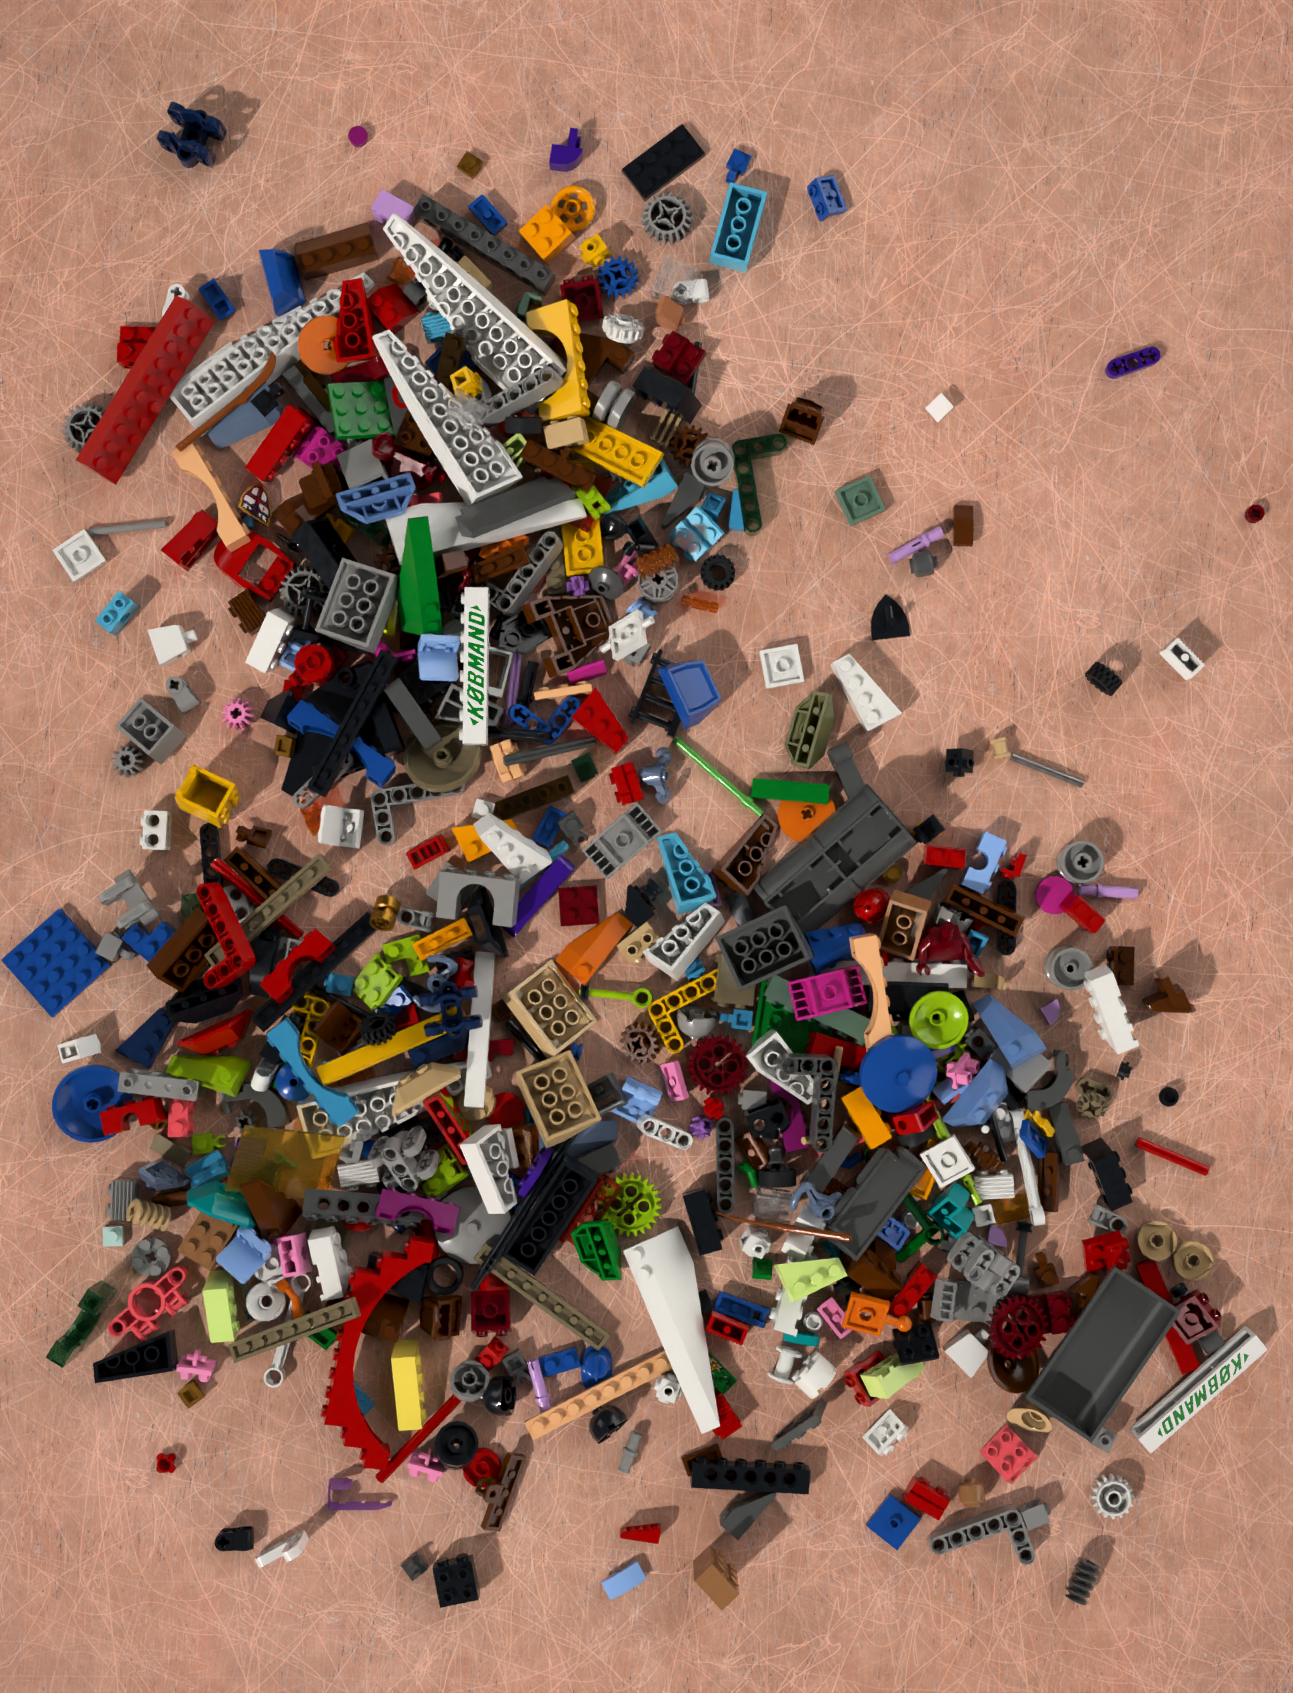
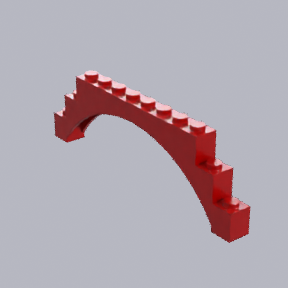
M409 1235L408 1241L404 1242L403 1253L382 1250L381 1257L378 1256L376 1260L377 1269L354 1266V1271L349 1274L348 1284L351 1285L350 1290L345 1293L344 1300L355 1297L361 1316L343 1322L342 1328L337 1331L336 1341H339L338 1348L333 1350L332 1360H335L334 1367L329 1369L328 1379H331L330 1386L325 1388L324 1398H327L326 1405H322L320 1416L323 1417L324 1425L341 1427L340 1438L343 1439L344 1446L361 1448L359 1460H362L363 1468L387 1470L390 1447L389 1443H383L374 1433L358 1404L354 1389L353 1372L357 1344L369 1315L383 1295L411 1270L425 1262L431 1263L434 1241L430 1237Z

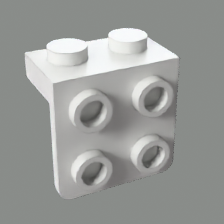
M323 805L318 842L359 849L364 810Z

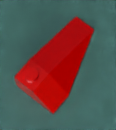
M363 279L345 280L342 283L339 318H337V331L334 338L337 363L373 360L379 357V351L372 339L376 334Z

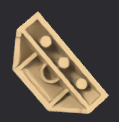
M431 1062L429 1064H422L411 1075L406 1074L402 1076L397 1084L392 1104V1116L399 1115L440 1089L460 1079L461 1070L458 1067Z

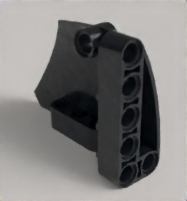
M371 660L351 668H341L336 673V677L308 694L305 702H311L320 713L325 712L332 718L333 722L341 724L373 665ZM349 674L351 676L348 682H342L344 675ZM382 691L359 737L363 739V743L366 745L374 746L383 757H390L404 752L405 746L392 711L389 710V703L385 693ZM298 731L294 758L290 759L281 788L282 791L293 796L313 777L333 740L332 737L315 732H305L302 734ZM352 750L350 753L354 756V764L340 778L366 769Z

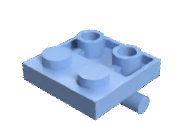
M627 1076L622 1092L628 1098V1104L625 1106L620 1105L611 1112L637 1123L640 1116L644 1114L653 1115L663 1092ZM647 1121L644 1124V1127L647 1128L650 1121Z

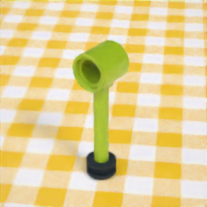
M581 984L579 989L580 999L586 998L588 1000V997L591 996L631 1000L632 1003L640 1008H645L652 1002V993L646 988H639L633 991V993L589 989L588 984L587 986L586 984L585 986ZM640 992L648 995L646 1003H640L637 1000V995Z

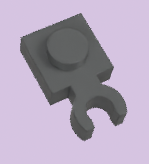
M571 810L556 821L566 837L573 836L572 842L574 845L580 846L578 838L581 836L585 841L588 840V836L580 831L584 826L574 811Z
M519 1348L502 1358V1362L510 1377L516 1374L518 1386H522L521 1377H526L529 1382L531 1381L530 1373L524 1370L528 1368V1365Z

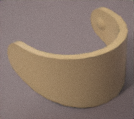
M984 971V977L972 975L971 987L1005 990L1006 979L1000 974Z

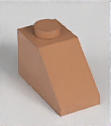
M661 295L656 311V325L678 331L679 326H683L686 316L683 314V307L668 297Z

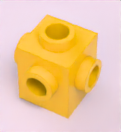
M598 233L584 240L582 245L579 246L583 252L580 254L586 265L590 263L593 269L604 264V261L612 256Z
M466 366L450 375L455 393L467 401L483 391L480 384L482 380L478 373L472 372Z

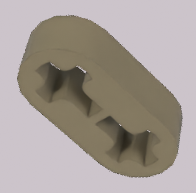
M1079 1078L1075 1083V1089L1081 1095L1096 1093V1089L1103 1090L1105 1088L1108 1094L1103 1097L1109 1101L1113 1096L1110 1086L1089 1078ZM1087 1081V1085L1091 1086L1092 1090L1085 1089L1083 1092V1088L1080 1085Z

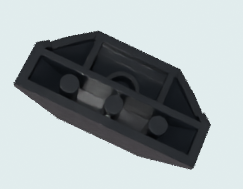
M479 884L468 906V914H466L469 925L473 924L475 932H472L475 943L479 942L481 947L504 958L509 957L510 955L500 926L492 925L494 909L487 889Z
M238 977L225 987L213 989L205 986L203 978L191 982L183 992L177 991L172 999L166 1002L168 1020L196 1024L232 1011L243 996L241 979Z

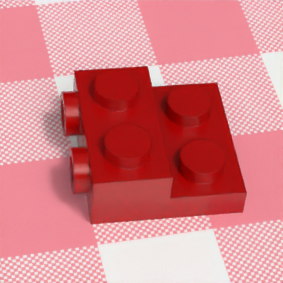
M120 326V343H117V363L122 368H132L156 327Z
M1119 1230L1082 1240L1084 1265L1087 1273L1107 1268L1109 1272L1113 1265L1120 1270L1128 1268L1127 1263L1131 1262L1130 1255L1126 1251V1249H1129V1243L1126 1237H1122Z
M875 1351L863 1361H858L844 1371L846 1375L844 1381L848 1387H853L856 1393L854 1398L859 1405L871 1407L880 1400L878 1397H871L860 1376L865 1371L885 1360L880 1351Z

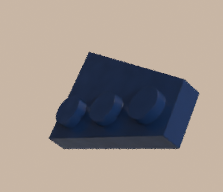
M159 1008L115 1051L150 1069L170 1034L175 1021H169L167 1011Z

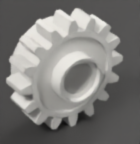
M615 313V316L612 314L605 316L602 324L603 332H605L608 338L625 344L635 343L638 341V338L642 339L645 329L643 323L639 322L638 319Z
M1109 1473V1478L1101 1475V1481L1095 1479L1097 1486H1091V1489L1094 1491V1493L1089 1494L1091 1499H1094L1091 1501L1093 1507H1096L1095 1510L1098 1514L1102 1512L1104 1518H1107L1108 1515L1112 1519H1115V1516L1122 1518V1514H1128V1508L1133 1507L1131 1500L1135 1498L1130 1493L1133 1489L1131 1486H1128L1126 1479L1122 1480L1120 1475H1117L1115 1478L1112 1473ZM1116 1493L1114 1499L1108 1500L1110 1494Z

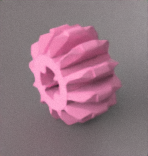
M237 698L236 702L234 699H230V706L226 703L224 704L227 711H221V714L226 715L222 718V721L228 722L227 727L231 728L233 726L235 731H238L239 727L245 730V723L252 724L248 719L255 717L254 714L249 713L254 708L252 706L248 707L249 702L247 700L242 703L241 698ZM238 711L242 713L241 716H234V714L238 713Z

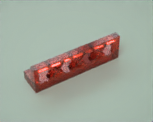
M605 1173L598 1177L596 1184L570 1221L559 1241L563 1244L569 1241L574 1245L571 1231L583 1223L584 1217L587 1215H592L593 1221H601L623 1187ZM607 1183L616 1189L613 1195H605L604 1187ZM596 1200H603V1210L595 1211L594 1202Z

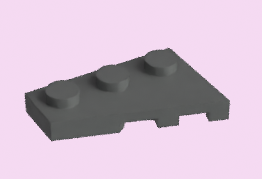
M823 1398L817 1401V1406L814 1410L810 1412L807 1409L798 1419V1423L795 1421L791 1422L774 1436L770 1445L774 1451L780 1448L785 1449L791 1444L793 1439H800L806 1434L808 1429H815L821 1424V1418L827 1405Z

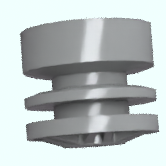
M654 559L647 562L640 569L638 574V590L641 597H644V600L653 605H662L669 602L675 596L678 589V574L669 562ZM655 577H659L661 584L657 585V582H653Z

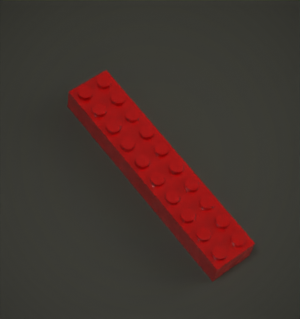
M179 296L174 297L76 458V461L103 479L115 485L117 484L215 323L213 319L189 300Z

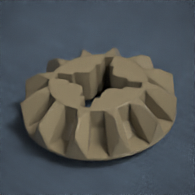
M1085 1093L1078 1098L1076 1108L1080 1112L1081 1117L1086 1116L1088 1120L1094 1117L1097 1120L1099 1116L1104 1117L1105 1112L1108 1111V1102L1098 1093ZM1089 1102L1095 1107V1110L1089 1107Z

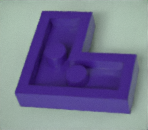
M549 1147L545 1148L543 1152L539 1151L533 1160L536 1164L532 1163L526 1173L528 1176L524 1175L518 1184L521 1188L517 1194L523 1198L526 1196L542 1173L554 1151Z

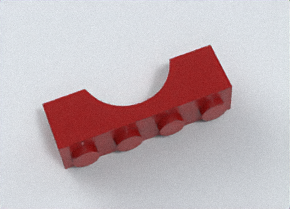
M315 928L304 936L303 941L299 945L291 949L290 955L285 960L282 959L278 962L276 969L262 979L260 986L281 1005L294 992L291 978L297 966L306 961L322 963L336 948L332 942Z

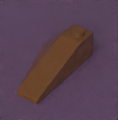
M260 1179L239 1184L257 1225L267 1240H274L286 1235L302 1214V1208L295 1199L286 1198L283 1192H275L271 1185Z

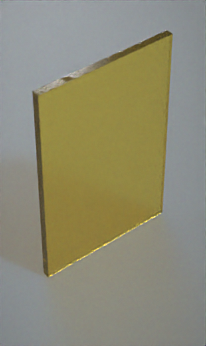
M244 1125L228 1175L225 1191L242 1193L239 1184L256 1179L271 1185L277 1193H285L286 1197L304 1198L305 1188L328 1190L345 1137L342 1135Z

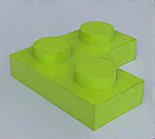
M420 934L382 945L387 964L406 958L411 977L430 972L427 958L420 961L411 944L421 939Z

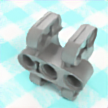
M130 869L114 878L116 884L98 895L103 906H109L115 901L124 899L131 909L120 916L119 920L115 921V925L121 930L123 928L127 930L134 923H139L140 921L146 926L160 917L157 908Z
M422 1126L413 1127L409 1131H400L394 1137L383 1136L374 1142L368 1159L375 1168L383 1164L387 1166L382 1178L386 1188H396L400 1185L403 1190L413 1192L417 1189L420 1179H428L436 1172L441 1158L436 1150H423L420 1155L414 1157L422 1150L427 1137Z
M965 1232L958 1238L947 1256L948 1262L954 1269L964 1273L966 1280L999 1298L1008 1293L1020 1274V1267L986 1239L978 1234L974 1236L970 1232ZM961 1254L960 1260L954 1262L955 1257ZM1003 1283L1002 1288L996 1291V1287Z

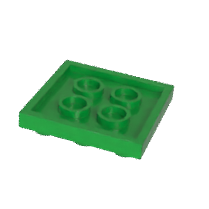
M384 381L331 383L327 385L336 440L375 438L382 432H390L391 436H394Z

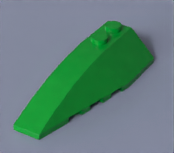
M428 516L408 518L402 566L399 575V587L397 588L401 631L420 636L427 633L434 635L443 634Z

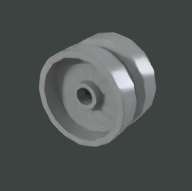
M611 380L601 394L592 417L600 422L608 418V426L618 430L632 408L636 392L627 388L621 393V384Z
M720 438L704 439L693 451L691 463L693 475L704 485L716 486L723 484L733 472L735 458L733 449Z
M1076 841L1064 845L1056 857V868L1059 875L1073 884L1088 883L1095 880L1101 874L1104 867V857L1101 850L1095 844L1088 841Z
M1066 945L1055 947L1049 951L1043 965L1045 976L1051 983L1071 991L1082 988L1086 980L1084 972L1093 969L1092 962L1085 952Z

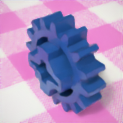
M618 256L617 260L611 257L610 263L604 261L605 267L600 266L599 271L601 273L597 274V278L600 279L598 284L602 287V293L608 291V297L610 298L613 294L616 300H618L619 295H622L623 299H625L626 293L632 295V289H637L635 282H639V277L636 276L638 269H633L634 263L628 264V258L621 261V256ZM626 270L630 273L631 279L626 275ZM605 277L610 280V285L607 284Z

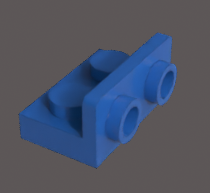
M835 175L817 177L807 186L808 194L820 222L824 221L828 216L844 214L847 211Z
M890 1217L876 1237L893 1250L899 1251L910 1231L906 1228L905 1223Z

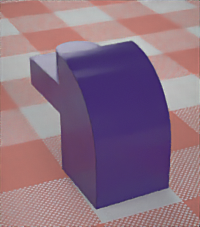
M570 128L567 146L552 144L549 160L550 170L568 172L578 167L581 163L583 149L580 148L581 136H578L577 128Z

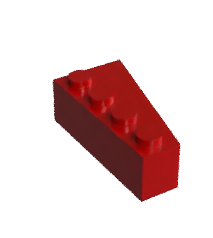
M288 405L245 468L263 482L273 481L277 477L278 471L310 433L314 425L318 423V420L301 407Z

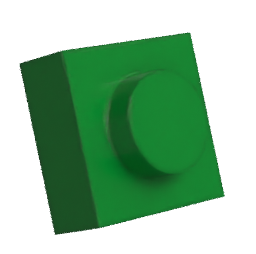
M753 1257L752 1278L771 1280L772 1259Z

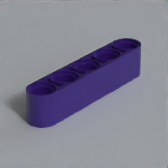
M561 854L518 902L516 925L513 927H501L514 938L573 872L576 866Z

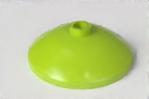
M945 991L930 992L922 996L912 1007L909 1016L910 1030L913 1036L923 1042L928 1048H948L956 1044L967 1030V1009L963 1002L952 993ZM934 1014H939L937 1019H933Z

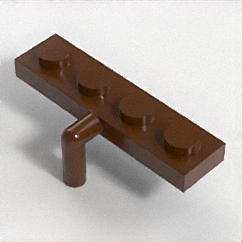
M528 439L519 455L521 459L588 494L597 478L593 473L567 460L572 457V451L569 446H566L562 453L558 455Z

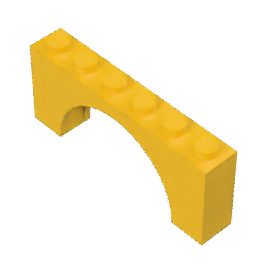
M567 299L526 312L528 328L537 336L552 335L558 337L563 343L567 354V370L562 386L550 398L538 403L539 417L542 418V423L546 426L551 421H566L567 417L577 415L582 418L590 415L589 408L591 404L587 396L588 383L584 374L586 367L582 359L583 346L579 337L581 330L577 322L578 309L576 305Z

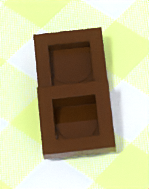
M954 505L953 546L972 547L974 534L973 506Z

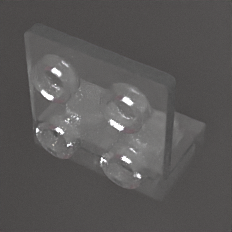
M665 255L651 289V298L659 300L660 295H664L669 299L687 305L701 269Z

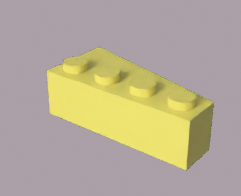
M419 1339L398 1340L394 1344L391 1357L398 1431L422 1429L423 1422L427 1421L426 1409H423L425 1392L422 1391L423 1374L421 1373Z

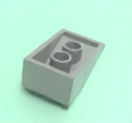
M141 697L115 726L161 765L187 736Z

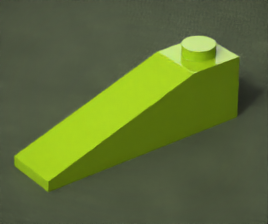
M173 1055L165 1073L180 1079L199 1081L201 1086L236 1097L252 1065V1061L234 1055H215L212 1057L210 1055Z

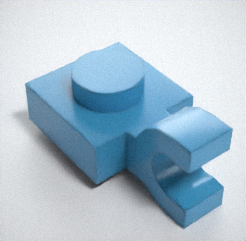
M733 1008V1014L718 1012V1020L731 1022V1028L751 1030L753 1011Z

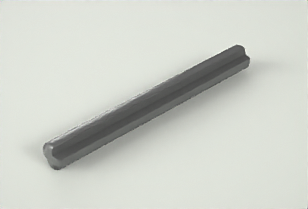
M592 735L503 756V763L505 766L584 749L595 746L596 740Z

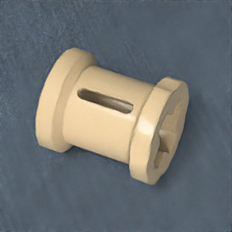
M1007 737L990 741L995 753L994 760L1011 756L1006 744Z

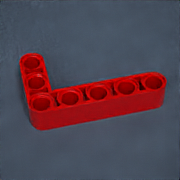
M218 882L202 883L197 888V896L226 956L223 961L204 975L203 981L205 986L213 989L229 985L255 965L256 958L222 885Z

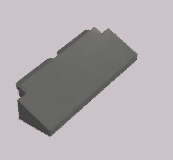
M541 477L460 509L461 515L455 518L461 536L475 538L576 496L574 491L560 479L554 477L548 480L546 477Z
M897 1146L893 1152L887 1148H878L856 1177L857 1185L854 1188L849 1187L833 1208V1217L826 1220V1226L832 1231L851 1234V1242L835 1239L828 1240L857 1262L927 1167L904 1147Z

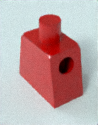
M929 1100L908 1111L896 1113L888 1119V1124L891 1129H897L899 1135L924 1132L939 1117L933 1101Z

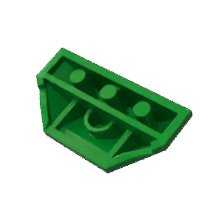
M586 1221L571 1231V1236L582 1264L599 1275L598 1277L602 1281L622 1279L621 1249L611 1221Z

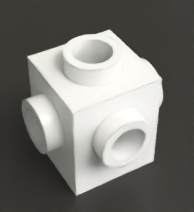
M750 1225L746 1227L738 1240L741 1250L750 1257L762 1259L764 1254L768 1253L771 1248L768 1233L761 1228L756 1229Z
M664 1373L660 1379L657 1378L653 1389L656 1390V1397H658L660 1402L665 1404L671 1402L674 1404L676 1398L680 1399L682 1389L676 1375ZM670 1388L672 1392L665 1391V1389Z

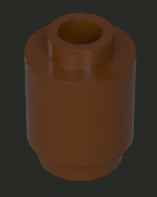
M924 1293L917 1302L918 1318H920L921 1323L936 1322V1319L930 1317L933 1301L931 1293Z

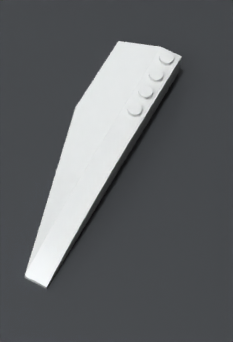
M393 213L383 230L395 248L404 256V261L408 266L410 265L416 274L415 277L423 284L426 293L436 308L451 325L452 331L469 336L466 349L471 354L473 362L503 390L546 366L554 369L564 379L567 363L448 255L397 214ZM552 393L524 410L532 416L538 410V403L547 400Z
M365 272L352 278L363 279L366 294L375 285ZM342 287L327 291V295L318 300L317 298L310 300V304L303 308L299 306L274 319L272 321L273 324L269 326L262 325L257 328L258 331L250 336L247 334L241 336L240 341L232 344V342L226 344L180 379L169 398L196 430L241 394L259 376L271 352H273L276 356V365L271 376L265 382L268 386L301 359L298 352V338L302 328L308 321L322 315L339 318ZM211 428L207 430L204 434H202L201 437L205 435L207 432H209Z

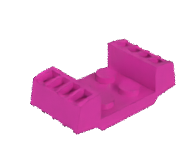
M858 965L787 982L796 1021L867 1004Z

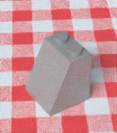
M372 439L337 455L349 489L390 478L383 460L374 457L372 454Z
M998 1044L988 1051L985 1057L987 1060L992 1059L1001 1064L1005 1069L1006 1078L1020 1091L1025 1093L1053 1065L1040 1053L1012 1069Z

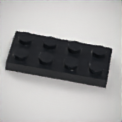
M681 124L622 168V173L642 199L646 201L704 158L705 152L685 126Z

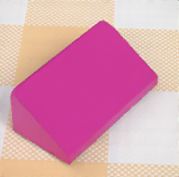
M603 660L567 672L571 686H575L577 682L589 681L607 674Z

